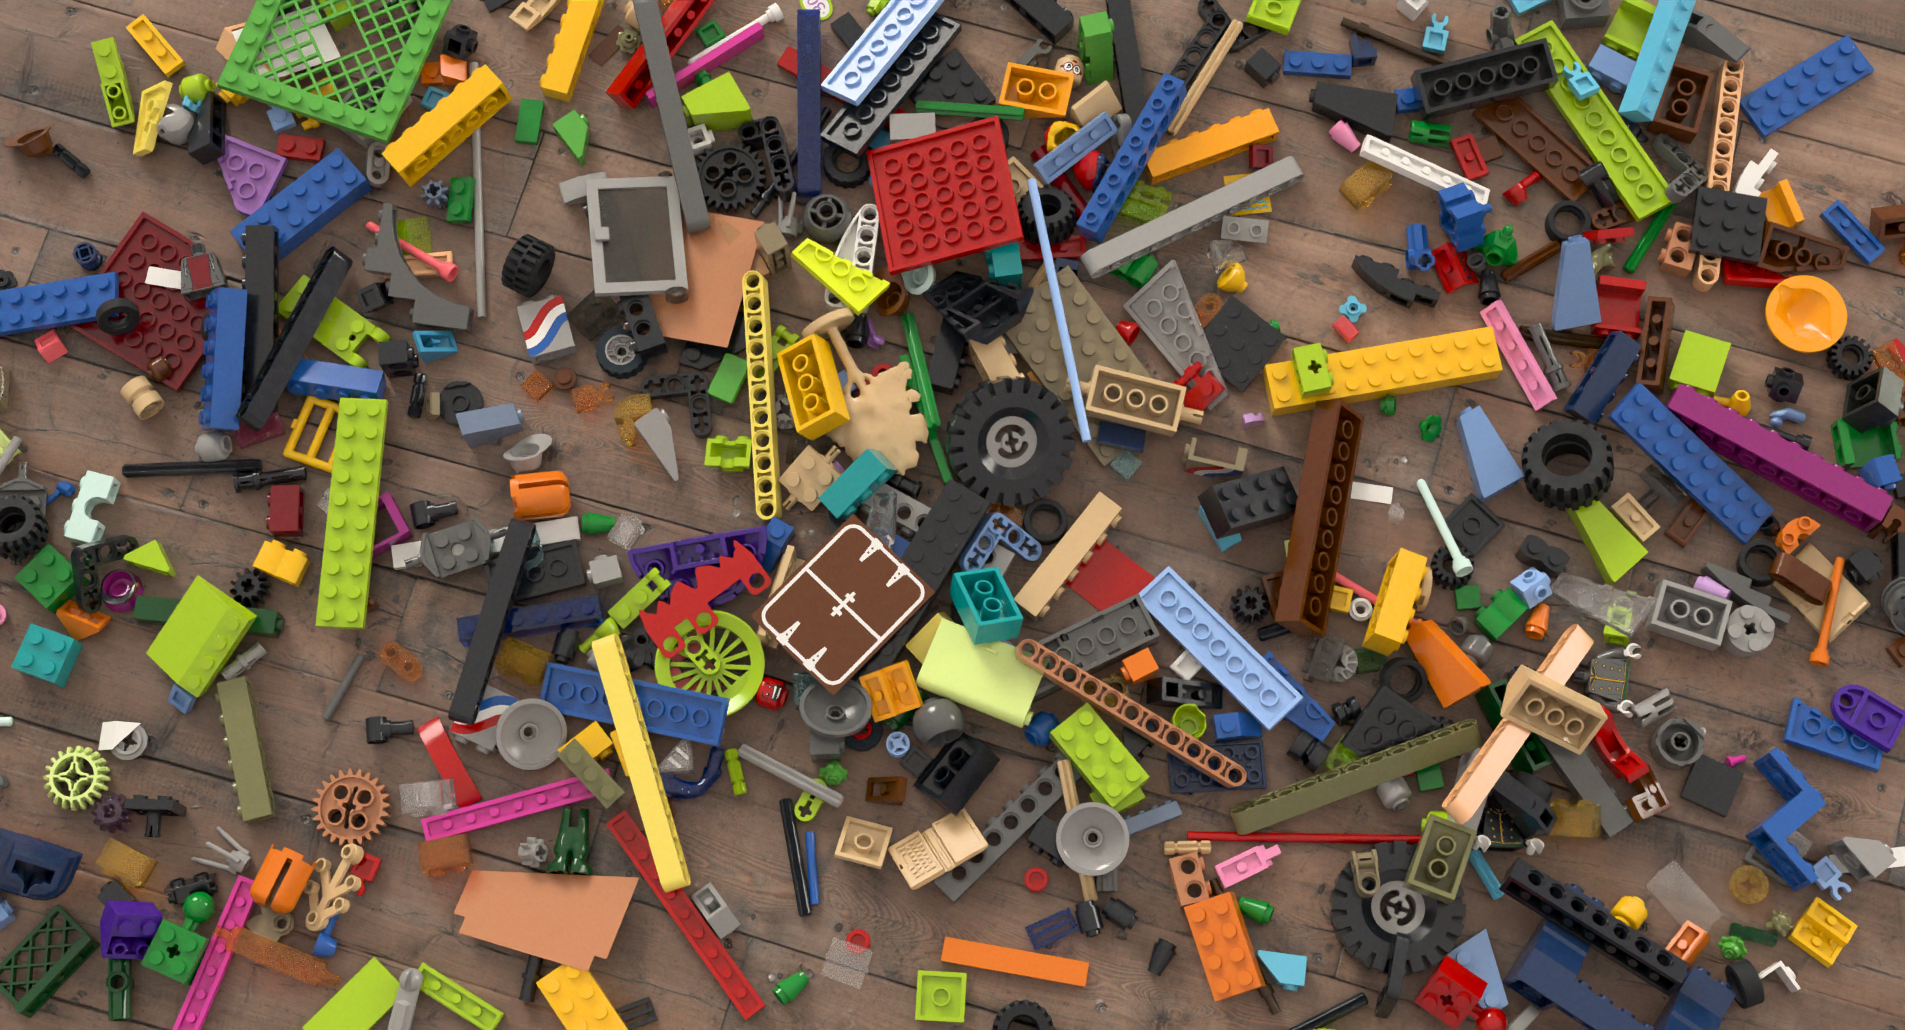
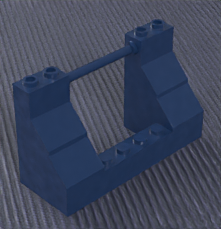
M1568 883L1564 885L1607 913L1609 912L1601 900L1595 897L1589 898L1583 894L1584 890L1573 883L1571 885ZM1542 918L1502 984L1543 1011L1555 1007L1588 1030H1719L1723 1016L1737 995L1731 991L1732 987L1722 980L1716 981L1710 977L1711 973L1703 967L1697 966L1696 968L1693 966L1688 968L1683 983L1671 995L1653 1027L1645 1022L1641 1024L1634 1019L1635 1015L1624 1008L1619 1010L1612 1005L1613 1001L1603 994L1598 996L1591 991L1592 987L1582 980H1578V982L1575 980L1590 947L1545 918Z

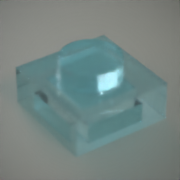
M1123 450L1110 464V468L1128 482L1142 466L1143 462L1131 452Z

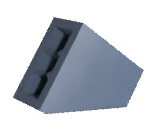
M513 403L456 414L462 436L470 448L523 431L521 423L525 422L521 409L517 410Z

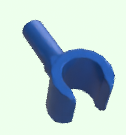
M66 481L59 482L56 486L57 490L47 498L46 506L61 494L66 497L71 496L75 491V487Z

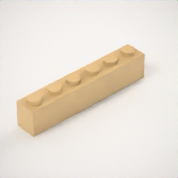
M1099 491L1014 598L1020 611L1033 621H1036L1039 617L1042 619L1051 608L1048 606L1053 599L1058 600L1065 591L1063 588L1067 581L1072 582L1078 575L1079 570L1077 568L1082 562L1086 564L1094 554L1092 549L1096 544L1101 546L1108 537L1106 534L1110 527L1115 528L1121 521L1122 517L1120 514L1122 508Z

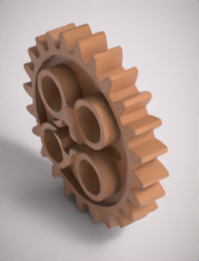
M349 768L347 775L342 770H339V778L331 774L330 779L332 782L322 781L325 789H316L321 796L320 798L312 799L318 806L311 808V811L318 813L312 819L315 822H321L316 829L319 831L325 829L322 834L324 838L331 836L330 842L333 844L339 839V845L342 847L345 846L347 841L349 844H355L358 841L363 846L364 838L373 841V832L378 835L381 834L378 827L379 825L387 826L382 820L391 816L385 812V809L391 808L392 805L385 803L390 798V795L382 794L386 790V786H378L381 781L379 778L372 780L373 774L368 772L364 776V771L361 769L355 775L354 770ZM358 787V791L356 792L354 797V789ZM347 788V796L344 799H338L339 791ZM366 793H371L370 802L362 804V796ZM353 804L356 806L355 810H347L348 806H352ZM335 812H341V820L337 823H333V814ZM364 816V825L360 828H356V819L358 817ZM349 819V827L345 829V825L347 824Z

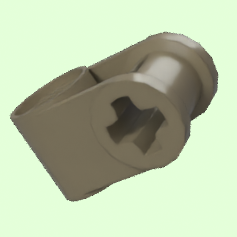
M1376 849L1363 853L1351 851L1350 863L1354 876L1355 890L1359 896L1370 898L1380 888ZM1362 881H1371L1374 886L1373 890H1365L1362 887Z

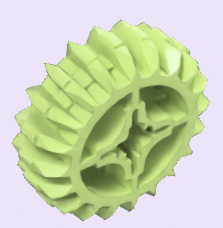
M76 746L75 751L72 747H67L66 754L58 751V760L54 757L51 758V762L54 765L52 767H45L46 770L50 771V774L44 775L43 779L49 781L44 785V788L50 790L47 796L51 799L54 798V804H61L62 808L66 810L71 807V810L77 811L79 806L81 809L86 810L88 803L93 806L96 805L95 797L103 798L100 792L102 789L104 791L109 790L104 785V782L110 781L111 778L105 775L110 771V768L104 766L107 761L104 758H100L101 754L99 752H92V749L89 747L83 749L82 746ZM84 760L91 764L94 775L86 773V766L83 765ZM69 764H71L69 770L66 771V772H63L64 769H65ZM77 774L85 777L80 778L79 781L77 780V782L70 780L74 779V777L77 776ZM60 782L68 784V790L71 791L70 797L64 794ZM91 784L89 789L83 793L84 788L87 785Z

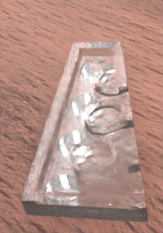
M1564 572L1558 576L1550 587L1553 593L1551 595L1629 638L1633 637L1657 604V598L1639 596L1637 592L1621 591L1607 584L1599 585L1592 583L1589 579Z

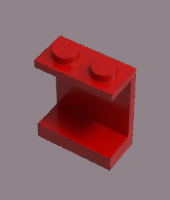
M1600 275L1596 281L1601 322L1591 324V334L1607 338L1611 331H1622L1633 340H1637L1642 334V329L1639 328L1641 296L1646 290V281Z

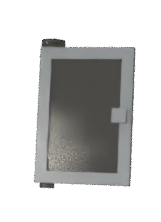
M663 171L658 174V177L586 179L595 297L665 294V299L668 303L680 304L687 301L689 295L680 200L675 177L672 176V173Z

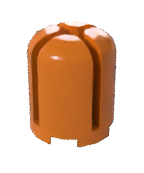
M554 470L510 475L511 498L516 511H513L515 519L527 521L561 517L568 514L571 507L570 487L568 478L562 471Z
M272 844L250 887V896L258 905L265 908L289 864L290 867L270 906V910L276 913H289L295 908L317 864L313 862L311 866L302 861L303 855L286 847H283L282 851L274 849L275 845Z

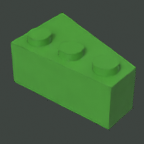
M1106 11L1080 16L1077 48L1080 59L1085 67L1084 74L1087 86L1102 83L1105 80H1114L1112 32L1115 30L1112 18L1108 19Z

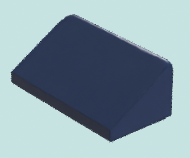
M1100 421L1096 444L1142 453L1146 430Z

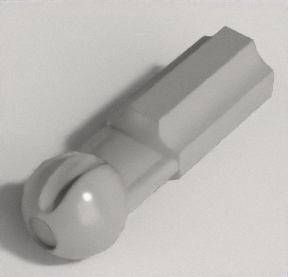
M408 968L401 973L399 978L400 984L387 1030L411 1029L419 991L423 985V975L418 969Z

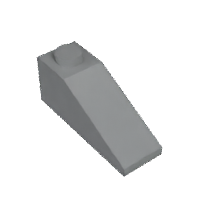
M654 408L632 424L672 481H676L679 479L671 426L668 424L671 419L663 409L659 411L658 408Z

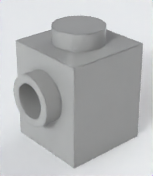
M600 555L595 557L594 561L589 562L590 569L586 570L590 584L594 583L597 589L624 583L617 555L609 557L608 555Z

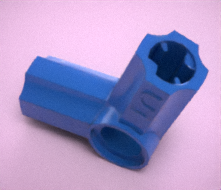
M1412 224L1407 226L1406 269L1428 271L1435 264V256H1432L1431 249H1428L1426 225Z

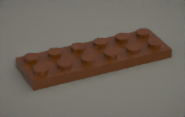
M1516 97L1480 106L1473 111L1471 116L1491 134L1496 135V138L1531 170L1537 171L1541 179L1565 200L1576 202L1588 190L1579 171L1594 163L1522 98Z

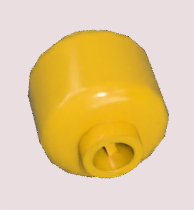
M1636 896L1621 897L1610 913L1636 931L1648 916L1645 903Z

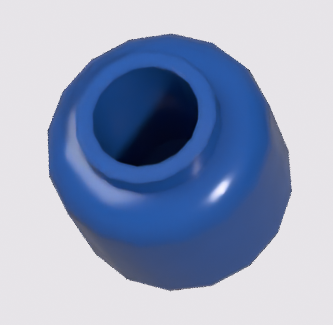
M1040 711L1032 717L1029 726L1025 725L1024 735L1033 746L1044 747L1052 741L1049 738L1050 732L1060 722L1053 713L1049 714Z

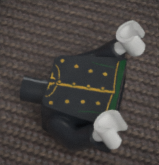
M1494 795L1488 796L1487 808L1483 810L1471 850L1514 852L1523 849L1525 846L1527 847L1526 853L1528 855H1533L1535 850L1538 854H1541L1544 843L1537 838L1525 837L1506 810L1502 809V805Z

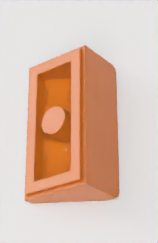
M1687 920L1665 949L1689 963V968L1710 941V936L1706 931Z

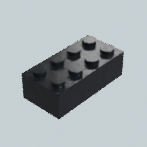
M1284 466L1212 485L1198 496L1216 539L1287 520L1295 514L1296 500L1298 498Z

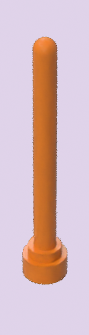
M1843 557L1835 559L1831 577L1832 585L1827 596L1817 648H1814V651L1810 654L1809 663L1815 666L1828 667L1830 655H1828L1827 645L1845 563Z

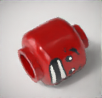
M764 677L755 694V702L758 706L776 711L780 707H784L789 690L786 689L785 682L771 677Z

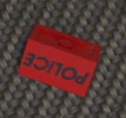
M1446 242L1431 252L1432 256H1435L1434 267L1447 294H1452L1465 285H1476L1479 283L1475 273L1468 267V257L1465 251L1458 253L1452 242Z

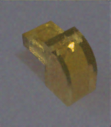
M650 393L628 396L616 407L614 419L617 425H622L620 426L621 440L625 439L627 447L637 446L636 429L632 423L653 409V400Z

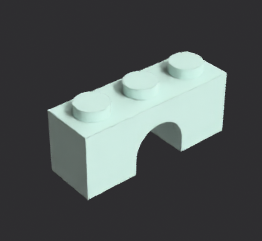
M87 470L86 475L80 481L78 498H75L72 503L73 512L70 520H67L65 523L64 537L71 542L82 545L101 540L105 526L99 521L93 520L91 512L97 504H114L121 484L115 477Z

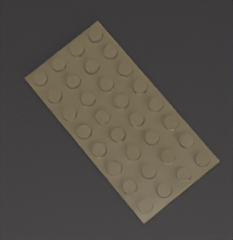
M1066 266L1056 273L1079 381L1088 383L1095 365L1152 378L1071 268ZM1046 280L1034 289L1022 322L1004 334L1041 385L1053 392L1058 397V400L1064 403L1069 411L1067 415L1069 419L1073 420L1074 429L1081 437L1072 393L1064 392L1068 372L1049 283ZM1086 416L1091 441L1085 444L1101 466L1105 467L1126 452V450L1096 444L1100 421L1117 425L1122 424ZM1146 431L1145 437H1147L1152 432Z

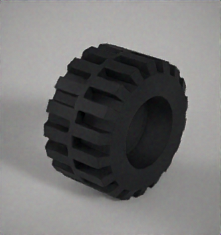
M1038 186L1050 246H1054L1055 243L1061 244L1063 239L1067 240L1070 238V234H1073L1075 227V203L1072 201L1071 195H1066V191L1063 189L1058 190V187L1055 186L1053 188L1049 186L1040 188ZM1028 190L1026 195H1022L1018 202L1023 235L1025 240H1030V243L1034 245L1038 243L1041 246Z
M530 234L522 236L511 248L505 260L501 277L502 285L527 298L535 296L545 285L555 262L554 246Z
M14 495L8 496V499L0 498V556L4 559L9 557L11 560H17L20 557L23 560L27 558L26 555L31 554L33 556L36 554V549L41 550L43 547L42 542H46L48 539L46 535L49 533L48 522L37 504L30 498L25 499L21 495L17 498ZM25 522L18 531L6 533L13 524Z
M1024 999L1023 1001L1016 1000L1005 1005L998 1012L992 1030H1008L1012 1021L1019 1017H1027L1036 1024L1038 1030H1054L1052 1018L1047 1013V1010L1036 1002Z

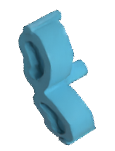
M185 95L182 106L189 112L198 115L203 101L199 100L196 105Z

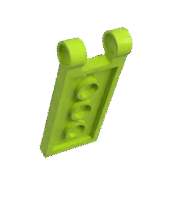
M304 274L279 303V314L287 320L310 280ZM334 297L312 338L350 366L366 368L369 364L356 354L357 350L368 337L376 343L389 341L391 337L381 328L373 325ZM352 336H356L355 340H350Z

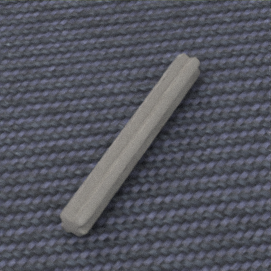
M742 744L738 750V755L741 758L835 807H840L844 800L840 793L746 744Z

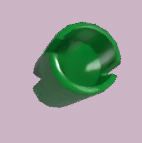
M1412 120L1408 140L1410 143L1449 147V142L1446 140H1450L1451 134L1447 131H1451L1453 125Z

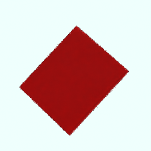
M1105 540L1101 546L1096 544L1092 549L1094 554L1086 564L1082 562L1077 568L1079 573L1072 582L1067 581L1065 585L1096 609L1103 611L1140 593L1155 577Z

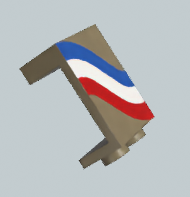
M1192 437L1191 444L1186 443L1181 462L1186 464L1184 472L1224 481L1241 478L1248 449L1239 447L1234 464H1228L1193 456L1197 438Z

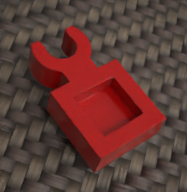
M364 852L362 860L358 864L352 865L349 873L361 879V887L357 895L362 897L365 894L366 880L373 883L383 861L382 859Z

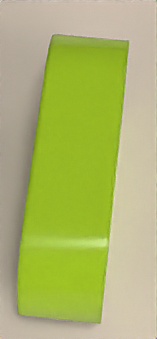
M813 779L827 787L826 783L823 780ZM803 791L794 809L797 819L803 823L813 821L824 801L816 796L813 800L811 799L812 794ZM808 802H811L809 810L812 814H806L805 817H801L802 813L799 809L801 807L805 808Z

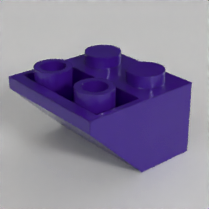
M107 900L100 920L101 956L103 958L143 959L163 918L153 902Z

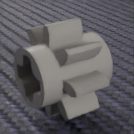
M527 837V843H520L518 856L523 861L522 865L539 867L540 862L546 861L548 848L543 844V839Z

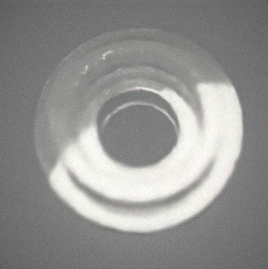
M1392 503L1389 508L1387 520L1388 522H1393L1395 526L1399 522H1403L1406 509L1402 508V503Z

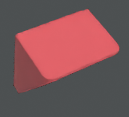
M55 329L34 340L40 354L47 363L53 362L68 352Z

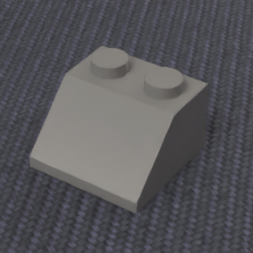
M1843 837L1827 845L1859 884L1876 878L1897 860L1893 856L1892 849L1879 840Z

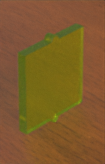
M427 216L397 221L399 238L425 253H432L430 238L432 233L429 231ZM402 250L404 255H410L409 253Z

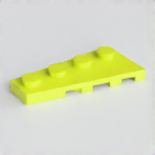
M808 238L791 253V257L858 316L890 287V282L884 279L881 281L874 277L873 273L866 269L863 271L852 265L853 262L833 255L832 251Z

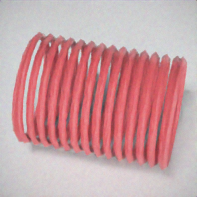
M1345 315L1341 316L1332 326L1347 343L1351 342L1360 333Z

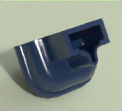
M0 828V889L32 900L46 901L57 898L66 892L72 883L83 854L44 841L39 837H31Z

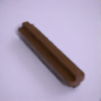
M1554 240L1501 272L1502 279L1508 283L1561 252V244L1559 241Z

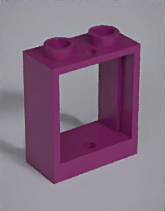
M389 491L379 496L377 512L387 508L399 533L376 544L373 547L372 559L390 550L392 545L401 544L414 537Z

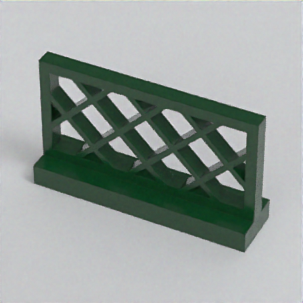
M57 904L0 963V975L4 970H11L10 983L0 982V991L11 1001L14 1008L20 1014L31 1018L101 944L61 905ZM60 913L64 917L63 927L52 928L53 919ZM77 930L82 936L75 943L68 944V931ZM53 932H63L62 944L51 945ZM41 933H46V945L35 946V938ZM51 949H62L61 958L57 962H50ZM45 950L44 963H34V951ZM29 951L28 964L17 965L18 956L22 952ZM44 967V973L40 980L32 981L33 968ZM27 968V981L16 982L17 969ZM16 986H26V994L18 1000L15 997Z

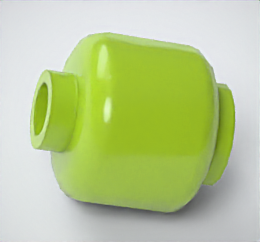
M202 73L183 78L181 85H179V94L182 100L187 95L188 99L196 105L199 100H204L208 91L215 92L214 82Z

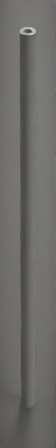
M477 62L469 63L470 77L472 72L479 68ZM479 128L472 134L473 178L475 179L477 318L486 319L481 128Z

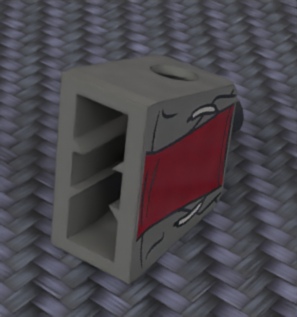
M204 244L192 245V256L181 260V294L187 301L206 298L207 295H210V291L218 287L230 288L221 263L214 252L206 253Z

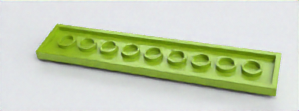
M1553 20L1515 39L1514 44L1519 45L1547 38L1559 81L1554 88L1545 91L1595 163L1601 160L1609 174V180L1636 222L1674 203L1665 195V189L1669 186L1601 88L1599 93L1579 101L1567 86L1568 79L1562 74L1564 66L1574 71L1572 68L1573 63L1578 62L1581 65L1582 73L1588 70Z
M340 398L315 626L317 628L365 630L388 401L386 399Z

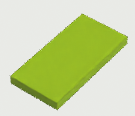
M373 957L302 1028L304 1030H371L393 1008L400 983L376 957Z

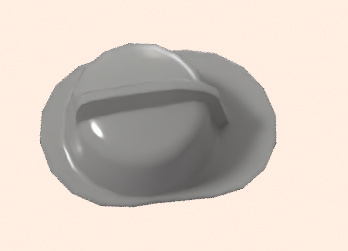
M547 434L528 436L507 450L503 457L509 460L516 475L530 473L541 466L542 453L552 444V438Z

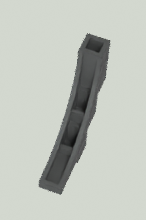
M383 203V209H380L378 214V221L381 222L380 229L375 234V245H377V248L367 247V253H364L362 258V265L365 266L364 270L373 274L391 276V279H388L386 283V292L392 299L415 302L410 308V319H412V323L415 325L471 333L474 309L447 301L435 295L420 282L406 262L399 243L397 229L398 208L393 204Z

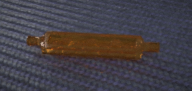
M238 925L231 931L217 926L213 933L214 936L226 940V950L315 987L323 980L336 986L340 979V976L327 971V962Z

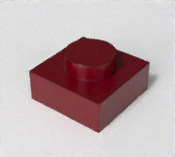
M1256 144L1249 146V168L1263 169L1273 164V146Z

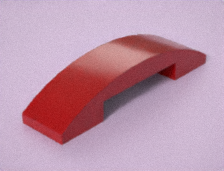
M437 716L418 727L417 730L427 751L459 808L471 806L482 800L480 792L469 776L439 717Z

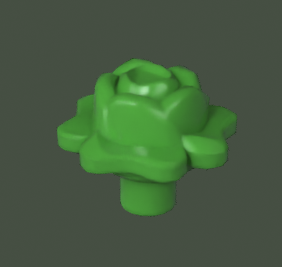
M831 761L826 767L820 768L819 778L825 780L828 785H838L841 781L847 780L848 770L842 768L837 761Z
M1722 936L1721 941L1717 944L1721 949V954L1730 960H1743L1744 955L1748 952L1744 947V942L1738 936Z

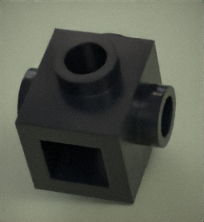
M457 24L446 32L442 53L463 61L476 52L478 48V32L471 30L467 25Z
M1775 367L1773 373L1768 374L1765 381L1768 397L1777 402L1786 401L1796 404L1804 385L1802 374L1787 367Z

